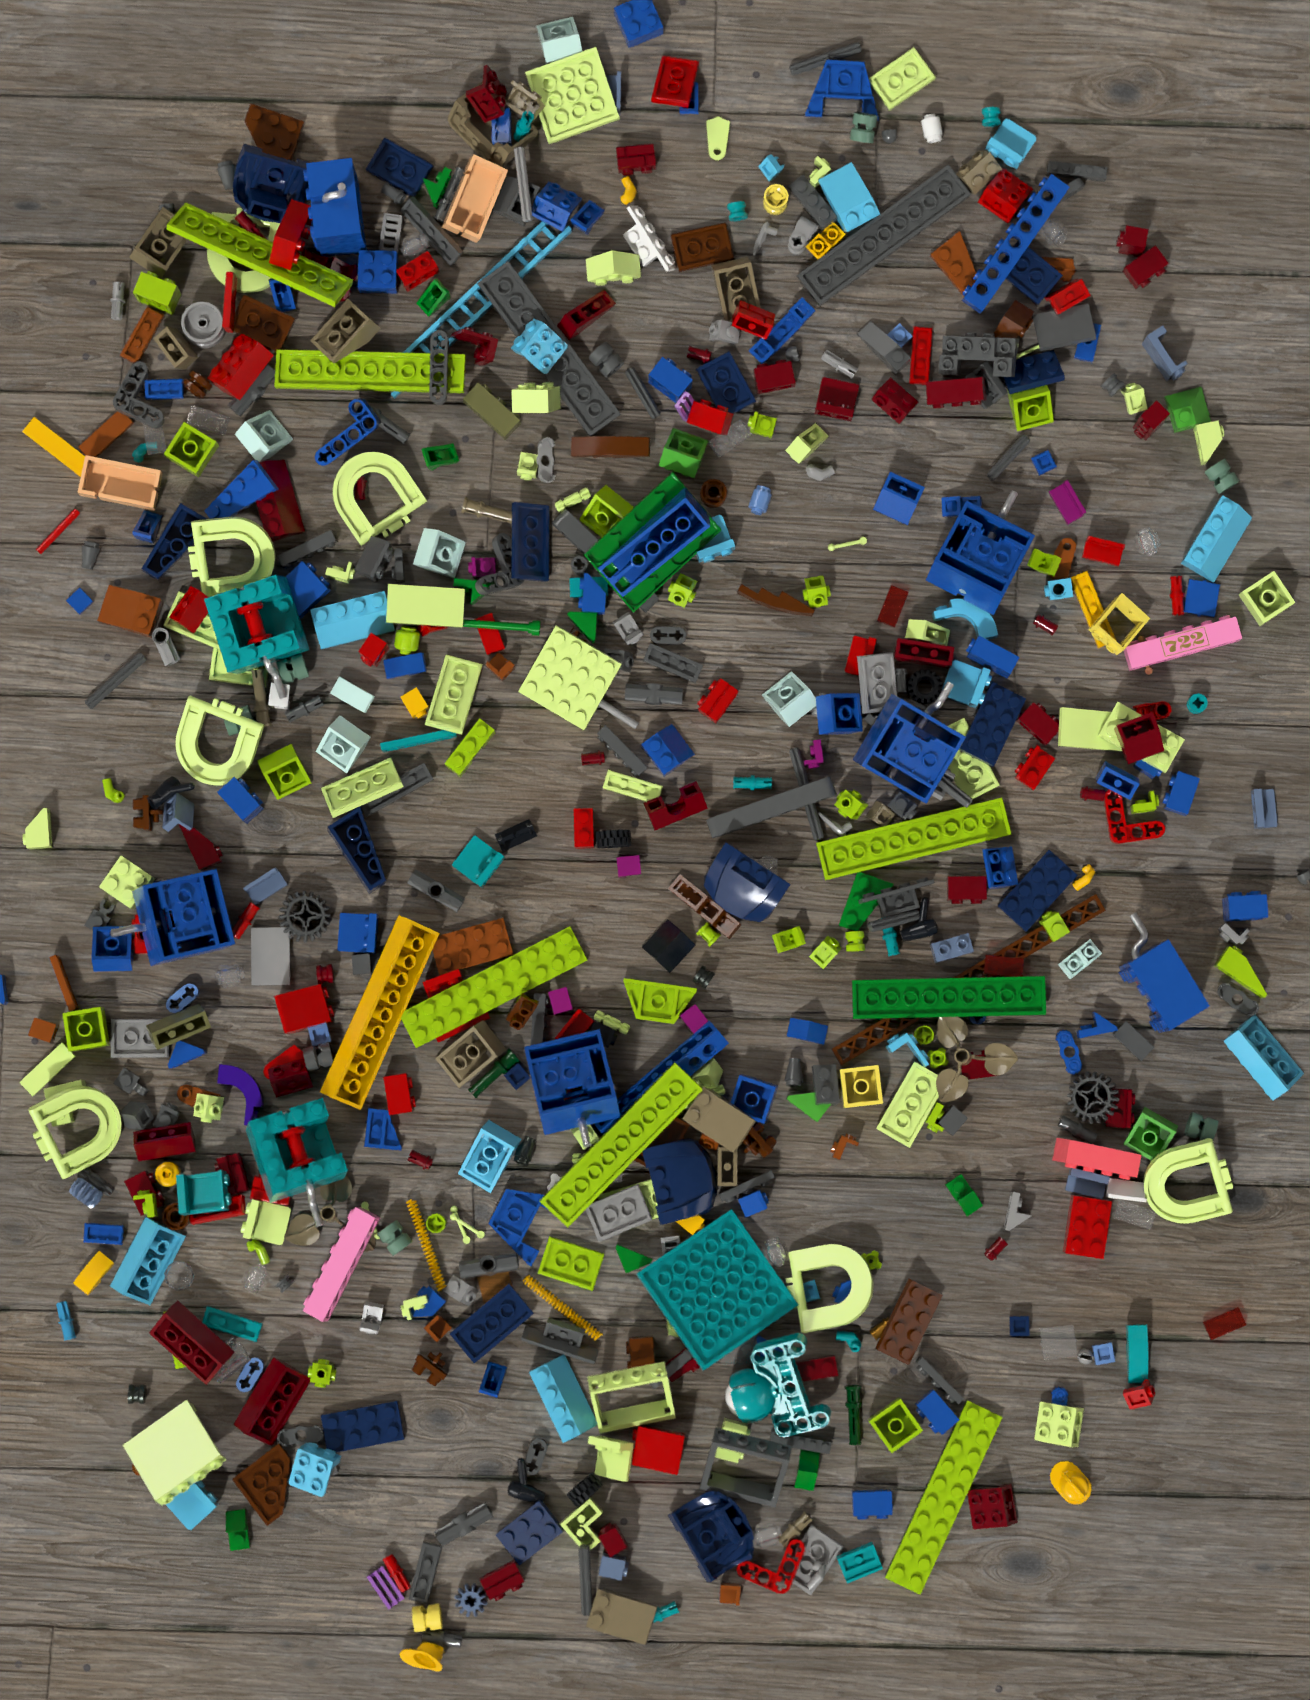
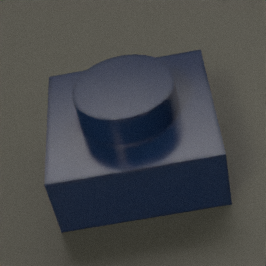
M519 1063L504 1075L515 1090L531 1078Z
M1009 1316V1336H1030L1029 1316Z

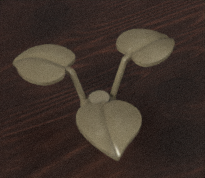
M939 1017L937 1022L938 1040L946 1048H952L957 1044L954 1059L958 1062L957 1072L953 1069H945L937 1077L936 1088L939 1101H955L966 1093L969 1080L966 1076L960 1075L962 1065L969 1064L972 1059L986 1060V1070L992 1075L999 1076L1007 1073L1018 1061L1016 1053L1004 1044L993 1043L986 1046V1057L971 1055L968 1050L961 1048L960 1044L968 1035V1026L965 1021L959 1017Z
M345 1175L342 1180L320 1187L321 1197L326 1201L332 1200L329 1205L322 1207L320 1210L322 1220L327 1223L336 1221L342 1227L346 1226V1224L337 1218L338 1213L333 1208L335 1201H346L352 1194V1183ZM299 1214L290 1222L284 1238L295 1245L309 1246L319 1239L320 1232L316 1228L314 1218L311 1215ZM374 1232L364 1252L375 1249L376 1238L374 1237Z

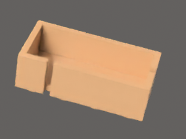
M473 154L463 173L465 175L461 178L442 228L455 234L462 232V237L477 243L483 234L508 170Z
M85 455L78 494L97 499L98 496L103 501L155 511L158 493L155 490L160 489L163 474L161 470Z

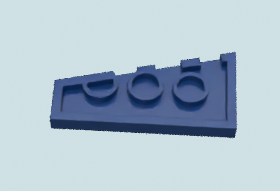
M253 460L204 512L210 519L233 517L239 511L247 509L257 500L265 498L267 494L275 492L279 488L258 460Z

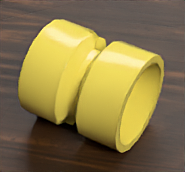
M773 184L766 189L763 205L768 213L778 215L787 208L789 195L784 186Z
M440 1603L430 1604L427 1608L423 1605L412 1607L414 1632L426 1631L427 1628L431 1630L442 1629Z

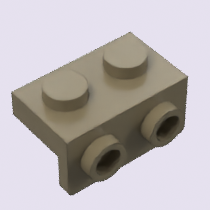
M512 80L510 84L514 88L505 99L506 106L521 117L525 111H527V114L528 111L532 112L534 121L545 107L541 102L542 97L535 91L530 93L528 91L529 88L522 82L517 84Z
M984 150L976 152L972 157L973 159L962 165L956 174L974 195L1002 170L992 154Z

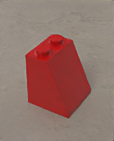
M322 984L274 996L285 1034H292L313 1026L333 1022L334 1011L332 1005L328 1006L327 1003L329 993L327 987L323 988Z
M643 1425L638 1426V1429H634L632 1440L636 1441L632 1452V1465L678 1475L685 1437L684 1433Z

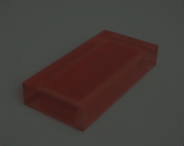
M891 585L877 621L895 628L909 592Z
M985 955L983 974L1022 977L1024 959Z
M1239 1307L1202 1322L1210 1340L1246 1326Z

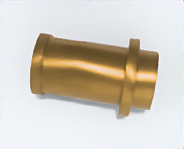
M888 1317L886 1319L883 1318L881 1323L869 1330L876 1341L881 1337L889 1320Z

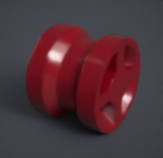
M328 964L324 967L316 965L318 984H323L327 981L334 983L333 965Z

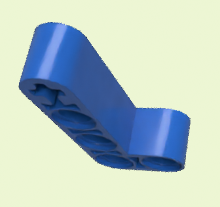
M357 398L349 403V412L356 422L316 452L315 460L319 465L326 466L334 462L379 427L380 420L364 399ZM356 402H360L363 406L360 413L354 409ZM368 417L374 420L372 428L366 426L365 421ZM352 429L358 430V439L351 437ZM337 440L344 443L342 451L336 448ZM329 451L333 452L332 454L327 456V460L321 459L323 454L328 453Z

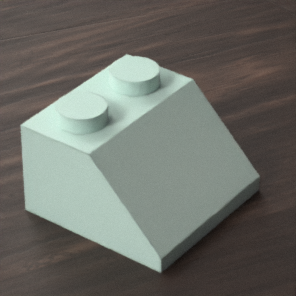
M573 17L537 25L546 63L555 62L582 52L579 33Z
M270 410L245 421L235 433L252 457L258 460V462L271 458L293 440Z
M424 528L413 564L425 570L455 578L466 542L440 530Z
M792 671L762 694L776 714L789 727L816 706V698L811 690Z
M339 715L328 727L316 752L345 773H348L364 751L371 737Z

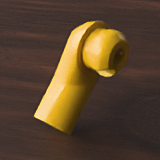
M629 176L621 180L625 191L620 200L625 205L634 201L637 192Z
M1090 864L1082 868L1085 875L1072 883L1077 891L1088 885L1095 874V869Z

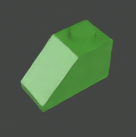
M814 1092L790 1095L786 1098L815 1122L820 1120L831 1105H816Z

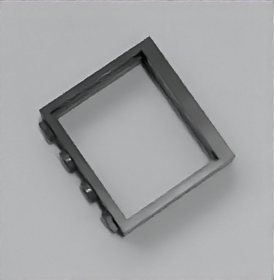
M715 1428L700 1489L709 1492L719 1491L726 1496L776 1508L789 1464L792 1446ZM717 1447L781 1462L775 1487L711 1472Z

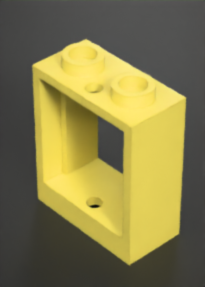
M1121 593L1114 598L1088 630L1096 640L1106 645L1109 652L1118 655L1124 651L1150 618ZM1115 607L1135 624L1120 644L1100 627L1101 623Z

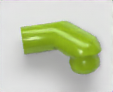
M112 779L102 780L105 797L115 803L122 802L125 795L122 791L113 788Z
M252 1239V1241L247 1242L248 1250L250 1252L256 1250L262 1265L270 1262L266 1248L258 1240Z

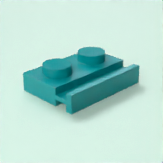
M873 1542L836 1556L847 1584L883 1569Z

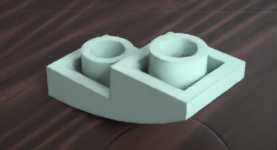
M342 677L337 679L330 692L332 695L364 713L367 712L375 697Z
M1089 939L1058 965L1067 977L1072 979L1102 953L1092 940Z

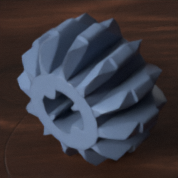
M78 1178L74 1181L69 1189L72 1196L89 1208H94L98 1205L103 1196L99 1189L83 1178Z
M473 1583L472 1589L469 1588L468 1584H465L466 1591L459 1588L458 1592L461 1595H455V1599L460 1600V1602L455 1603V1607L462 1606L459 1611L460 1614L467 1610L466 1617L470 1616L471 1611H473V1615L476 1617L478 1615L477 1609L483 1612L484 1608L481 1605H487L488 1603L486 1600H481L486 1598L487 1594H480L483 1590L482 1586L475 1590L476 1583ZM470 1595L472 1598H476L473 1605L470 1602H466Z

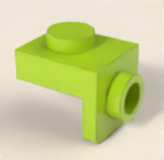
M1035 548L1027 565L1040 573L1055 576L1062 558L1044 553Z
M1056 911L1044 913L1041 916L1042 919L1039 920L1040 925H1043L1052 942L1070 932L1060 914Z
M800 926L772 935L778 954L806 944L805 935Z

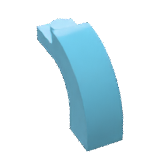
M951 599L949 601L950 608H947V605L940 606L932 613L934 621L951 617L967 619L974 626L977 638L981 636L989 640L998 636L996 624L990 613L963 599Z

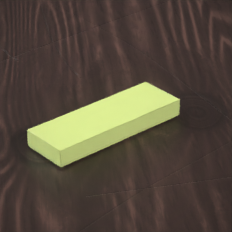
M608 770L603 789L647 802L659 797L663 786Z
M61 1043L19 1083L32 1096H35L76 1056L68 1051L64 1043Z

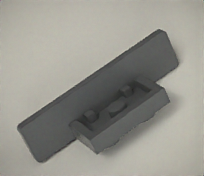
M928 878L916 880L917 884L910 886V882L898 885L899 889L892 890V887L880 890L881 894L874 895V892L864 894L863 899L858 900V902L862 904L877 900L882 918L920 908L915 889L934 884L935 882L934 879L929 881Z
M549 1317L544 1331L525 1326L521 1341L592 1364H595L599 1349L581 1344L585 1329Z

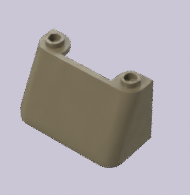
M466 93L455 101L448 115V123L451 128L481 158L503 168L515 157L514 148H525L539 132L531 124L529 133L522 140L520 137L519 142L516 141L513 134L516 131L517 122L511 117L512 145H502L499 142L493 145L492 120L486 123L482 120L466 97Z

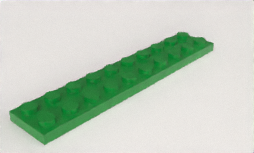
M1045 976L852 980L853 1019L1046 1015Z

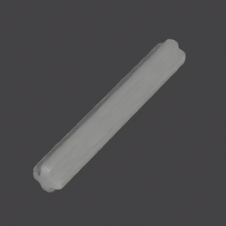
M523 147L514 148L522 219L523 222H530L533 220L525 152Z

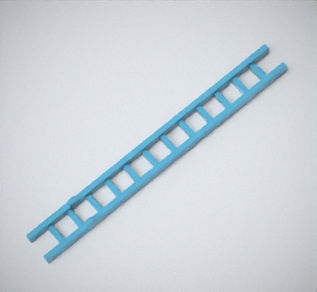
M542 221L478 282L507 261L509 262L514 256L524 266L518 273L522 279L572 232V229L568 226L555 237L546 228L548 224ZM541 231L552 241L544 250L532 240ZM527 244L538 253L530 263L519 254ZM476 283L403 353H413L418 347L425 353H430V350L423 342L433 332L437 331L445 321L456 331L464 329V327H471L493 305L490 301L487 302L478 292L480 287ZM473 295L484 305L475 315L464 305ZM459 308L470 318L461 328L451 318ZM441 335L438 337V340H439L440 342H441L442 340H445V339L442 338ZM450 337L449 347L458 339ZM392 392L391 396L395 399L402 392Z

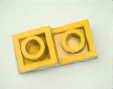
M833 222L805 247L817 259H820L832 250L846 234Z
M98 1251L73 1284L86 1295H89L101 1282V1278L114 1266V1262Z

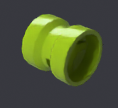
M864 931L845 932V938L848 943L846 945V952L865 951V944L863 943Z
M920 1026L915 1030L914 1037L918 1044L927 1045L932 1042L934 1032L928 1026Z
M432 1214L426 1221V1227L432 1233H439L445 1229L446 1219L441 1214Z

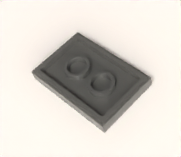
M1089 303L1073 306L1059 315H1056L1055 311L1032 315L1040 351L1096 340Z

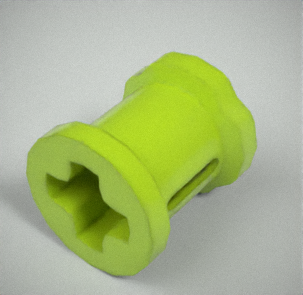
M707 922L696 934L700 935L710 947L721 934H717L709 926L710 923Z

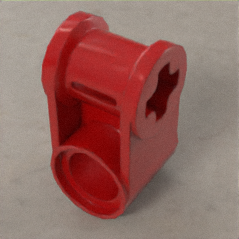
M1165 701L1133 706V709L1141 715L1153 712L1156 721L1165 720L1171 714V706ZM1159 706L1165 707L1167 714L1164 716L1159 715L1157 708Z

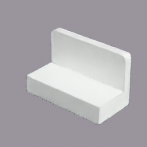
M1109 1178L1105 1197L1147 1202L1143 1182Z

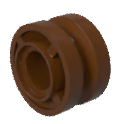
M191 370L189 373L190 379L185 378L182 383L193 395L204 399L206 396L204 391H210L212 386L204 376Z
M718 479L707 480L703 483L700 490L701 501L710 508L721 506L727 497L726 486ZM712 489L717 490L719 493L715 498L708 495V492Z
M178 1203L168 1205L162 1214L165 1226L171 1230H181L187 1227L190 1223V1215H181V1220L175 1222L172 1219V1214L175 1211L179 1212Z

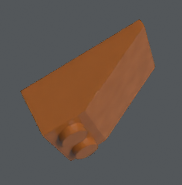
M109 585L97 621L152 638V633L156 628L164 602L154 596Z

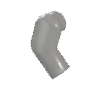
M813 464L806 467L807 475L817 481H822L835 474L831 465L824 469L817 468Z
M816 1560L812 1565V1569L816 1573L807 1583V1587L812 1591L823 1581L826 1566L819 1560Z

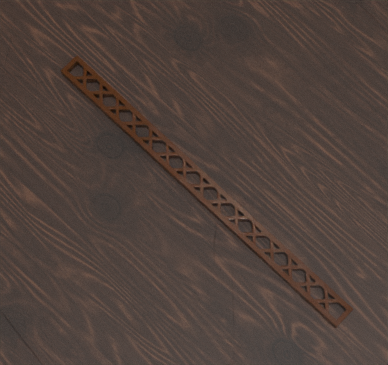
M1095 894L1060 916L1061 918L1067 916V919H1063L1069 931H1072L1106 910ZM1093 900L1100 909L1095 913L1086 911L1088 903ZM1074 911L1082 913L1078 923L1070 921L1071 913ZM1042 925L953 978H966L963 977L968 974L967 978H971L972 971L975 969L983 971L982 977H985L986 972L991 973L986 977H993L1050 944L1052 940L1049 935L1045 942L1037 940L1040 931L1046 932ZM1024 940L1032 942L1031 950L1028 952L1020 950ZM1007 950L1016 952L1013 961L1004 959ZM990 960L999 961L996 971L987 969ZM891 1018L882 1019L831 1050L840 1065H843L922 1018H896L900 1019L897 1029L888 1027ZM876 1027L884 1029L880 1039L871 1037L873 1029ZM859 1037L867 1039L866 1047L863 1049L855 1047L856 1039ZM842 1047L850 1048L849 1057L842 1060L837 1050Z

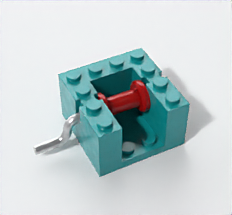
M273 575L244 585L243 588H235L204 599L227 673L240 674L265 665L267 671L272 675L279 699L286 698L281 677L272 663L310 650L287 577Z
M323 1098L289 1108V1111L286 1112L280 1111L248 1121L246 1133L269 1202L272 1203L307 1191L308 1202L316 1227L322 1226L324 1223L317 1206L315 1188L342 1180L348 1172L342 1153L336 1154L326 1125L329 1114Z

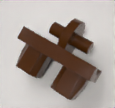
M149 795L133 799V810H143V817H133L134 828L152 831V816L153 822L158 823L159 815H163L164 810H159V808L151 810V805L147 800Z
M522 993L506 1016L510 1026L517 1030L523 1028L538 1006L539 1001L532 1000Z
M756 1122L746 1135L743 1143L747 1148L744 1152L748 1153L751 1151L755 1156L759 1153L765 1158L773 1151L772 1148L777 1141L770 1135L765 1140L759 1135L764 1130L760 1122Z
M431 1352L428 1354L427 1357L433 1362H430L421 1354L416 1357L412 1371L420 1376L426 1368L432 1373L426 1381L435 1387L448 1375L436 1366L438 1364L443 1368L446 1364L440 1359L443 1355L441 1352L437 1356Z

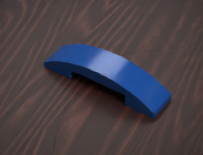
M802 297L772 328L767 339L761 338L749 352L761 364L765 363L805 324L816 310Z

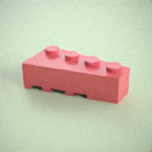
M1056 1138L1052 1160L1065 1163V1167L1076 1169L1077 1166H1082L1083 1171L1094 1173L1096 1169L1101 1170L1102 1175L1112 1176L1115 1173L1119 1174L1118 1178L1130 1180V1177L1137 1178L1142 1155L1069 1139Z

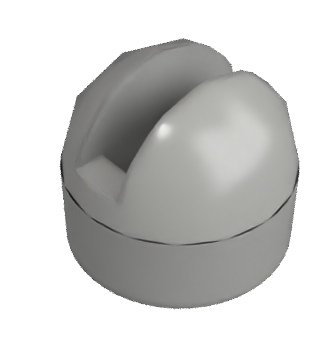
M1081 1349L1077 1354V1359L1082 1364H1090L1093 1360V1353L1088 1349ZM1081 1354L1091 1356L1090 1360L1081 1358Z

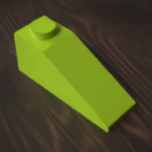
M1236 946L1226 947L1214 967L1260 998H1265L1267 993L1247 958L1242 955L1243 951Z

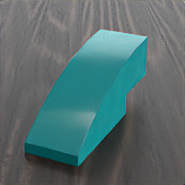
M1126 1325L1128 1383H1143L1144 1380L1148 1379L1147 1325Z

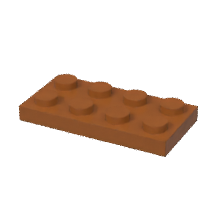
M504 918L439 935L432 949L439 975L513 955Z

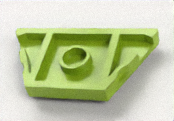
M627 978L623 980L635 1018L640 1020L675 1024L697 992V988Z

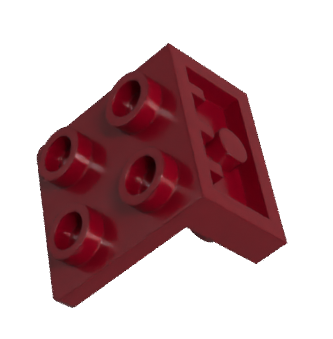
M487 64L483 70V84L466 91V97L485 123L505 115L507 89L498 80L496 72L491 70Z
M464 327V329L452 333V338L478 345L474 352L476 365L483 366L494 361L498 339L493 338L492 334L482 332V334L476 333L475 329L470 327Z
M822 377L814 414L851 422L859 385Z
M1012 1484L968 1491L967 1495L973 1529L1008 1527L1018 1523Z

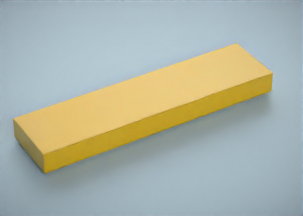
M33 417L22 432L81 477L85 456Z
M1085 571L1070 578L1073 590L1090 628L1104 612V609L1088 571ZM1106 618L1100 627L1116 640ZM1094 638L1098 649L1103 646H1106L1101 641L1096 640Z

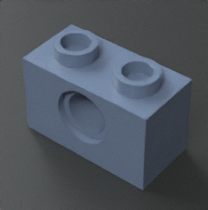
M969 933L930 944L935 963L974 952Z
M603 1551L598 1575L622 1580V1576L627 1575L629 1562H626V1556L615 1554L610 1557L607 1552Z

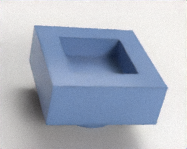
M900 323L887 334L901 348L913 337Z
M327 1023L308 1028L312 1046L315 1047L321 1043L332 1042Z
M1111 1342L1092 1345L1095 1365L1115 1362Z

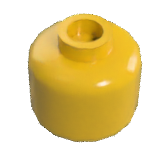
M163 1162L156 1168L155 1178L162 1186H174L177 1184L176 1175L182 1174L181 1169L174 1162Z

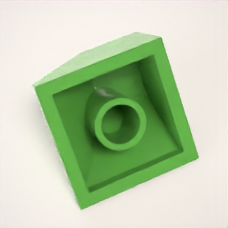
M1201 387L1164 397L1174 433L1192 429L1198 424L1211 422Z

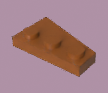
M959 231L931 253L930 257L962 294L968 285L972 286L975 280L973 277L976 272Z

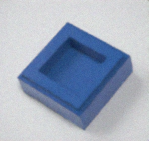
M1049 450L1031 458L1039 476L1057 467Z
M78 588L66 600L79 615L93 603L92 599L81 588Z

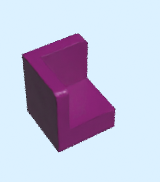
M639 855L616 857L618 878L641 874Z
M567 987L548 993L554 1015L573 1010Z
M696 1004L680 1015V1018L692 1034L708 1022Z

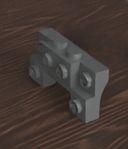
M965 333V337L943 336L942 355L939 357V374L960 375L961 360L994 361L993 376L1015 377L1016 356L1019 348L1018 338H995V334L983 333V337H976L977 333Z

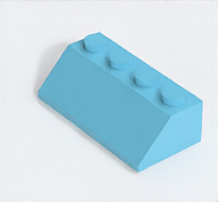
M1222 495L1181 564L1214 583L1252 517L1239 504Z
M385 591L310 609L321 649L368 638L370 633L377 636L395 631L393 623H386L387 596Z
M1256 1015L1251 1016L1224 1040L1228 1049L1234 1053L1240 1063L1249 1071L1253 1079L1258 1082L1272 1100L1287 1092L1304 1074Z
M145 1217L110 1287L122 1295L151 1305L186 1236L167 1228L160 1222Z
M564 1354L529 1371L563 1443L597 1425V1420Z

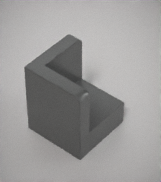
M130 1101L119 1112L125 1127L128 1129L144 1130L154 1119L146 1103Z
M953 1105L937 1124L953 1136L965 1123L967 1117Z

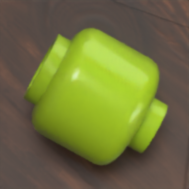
M401 626V629H398L395 633V648L400 650V654L410 655L411 652L417 651L420 633L414 627Z

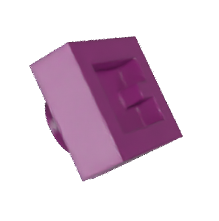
M471 557L472 562H468L469 574L472 573L473 579L496 573L495 557Z
M821 739L813 740V745H810V755L815 757V759L804 761V766H808L809 769L820 768V764L824 762Z

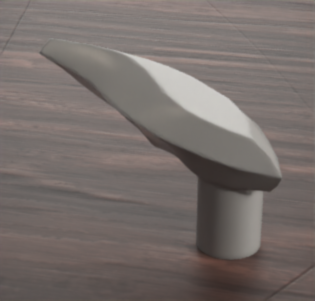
M768 222L764 223L757 236L753 256L758 253L767 234L776 236L778 228L770 227Z
M818 813L823 821L840 837L847 836L846 832L853 828L850 822L841 827L826 815Z

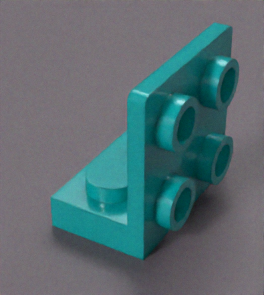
M473 836L452 866L483 888L505 857L477 836Z

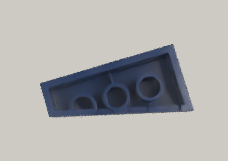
M180 503L141 568L142 571L159 581L188 552V547L194 546L191 522L207 518Z
M359 806L329 825L327 831L370 894L386 883V879Z

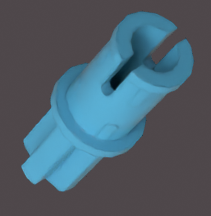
M58 1302L56 1304L60 1319L58 1323L61 1324L64 1341L77 1338L72 1323L74 1318L71 1319L68 1302Z

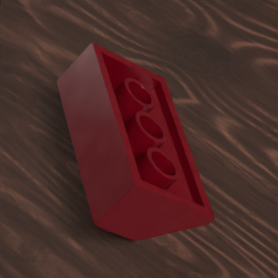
M285 459L259 462L279 488L275 492L267 494L265 498L256 501L264 530L268 533L272 542L305 533Z
M178 1300L162 1315L149 1332L152 1337L205 1385L213 1379L235 1353Z
M273 1357L233 1425L244 1434L272 1446L277 1439L278 1433L283 1429L308 1387L311 1378L289 1364Z

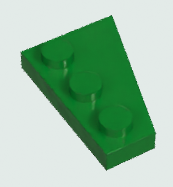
M858 872L838 926L858 931L878 905L877 900L859 904L858 900L863 899L864 894L874 892V895L881 894L880 890L892 887L893 883Z

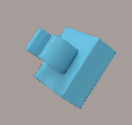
M772 154L767 156L758 166L768 181L775 179L784 168L783 164L780 166L777 162L778 156L774 157Z

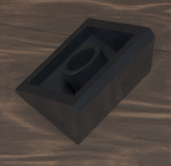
M667 919L642 948L664 969L671 973L695 947V944Z

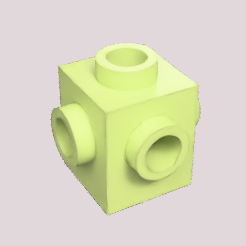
M197 1093L193 1116L200 1117V1121L212 1123V1119L220 1120L224 1097Z

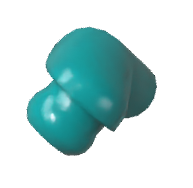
M158 443L140 444L132 453L134 461L136 463L143 462V456L146 453L158 452Z
M836 1332V1340L846 1341L852 1352L860 1351L862 1344L854 1332Z

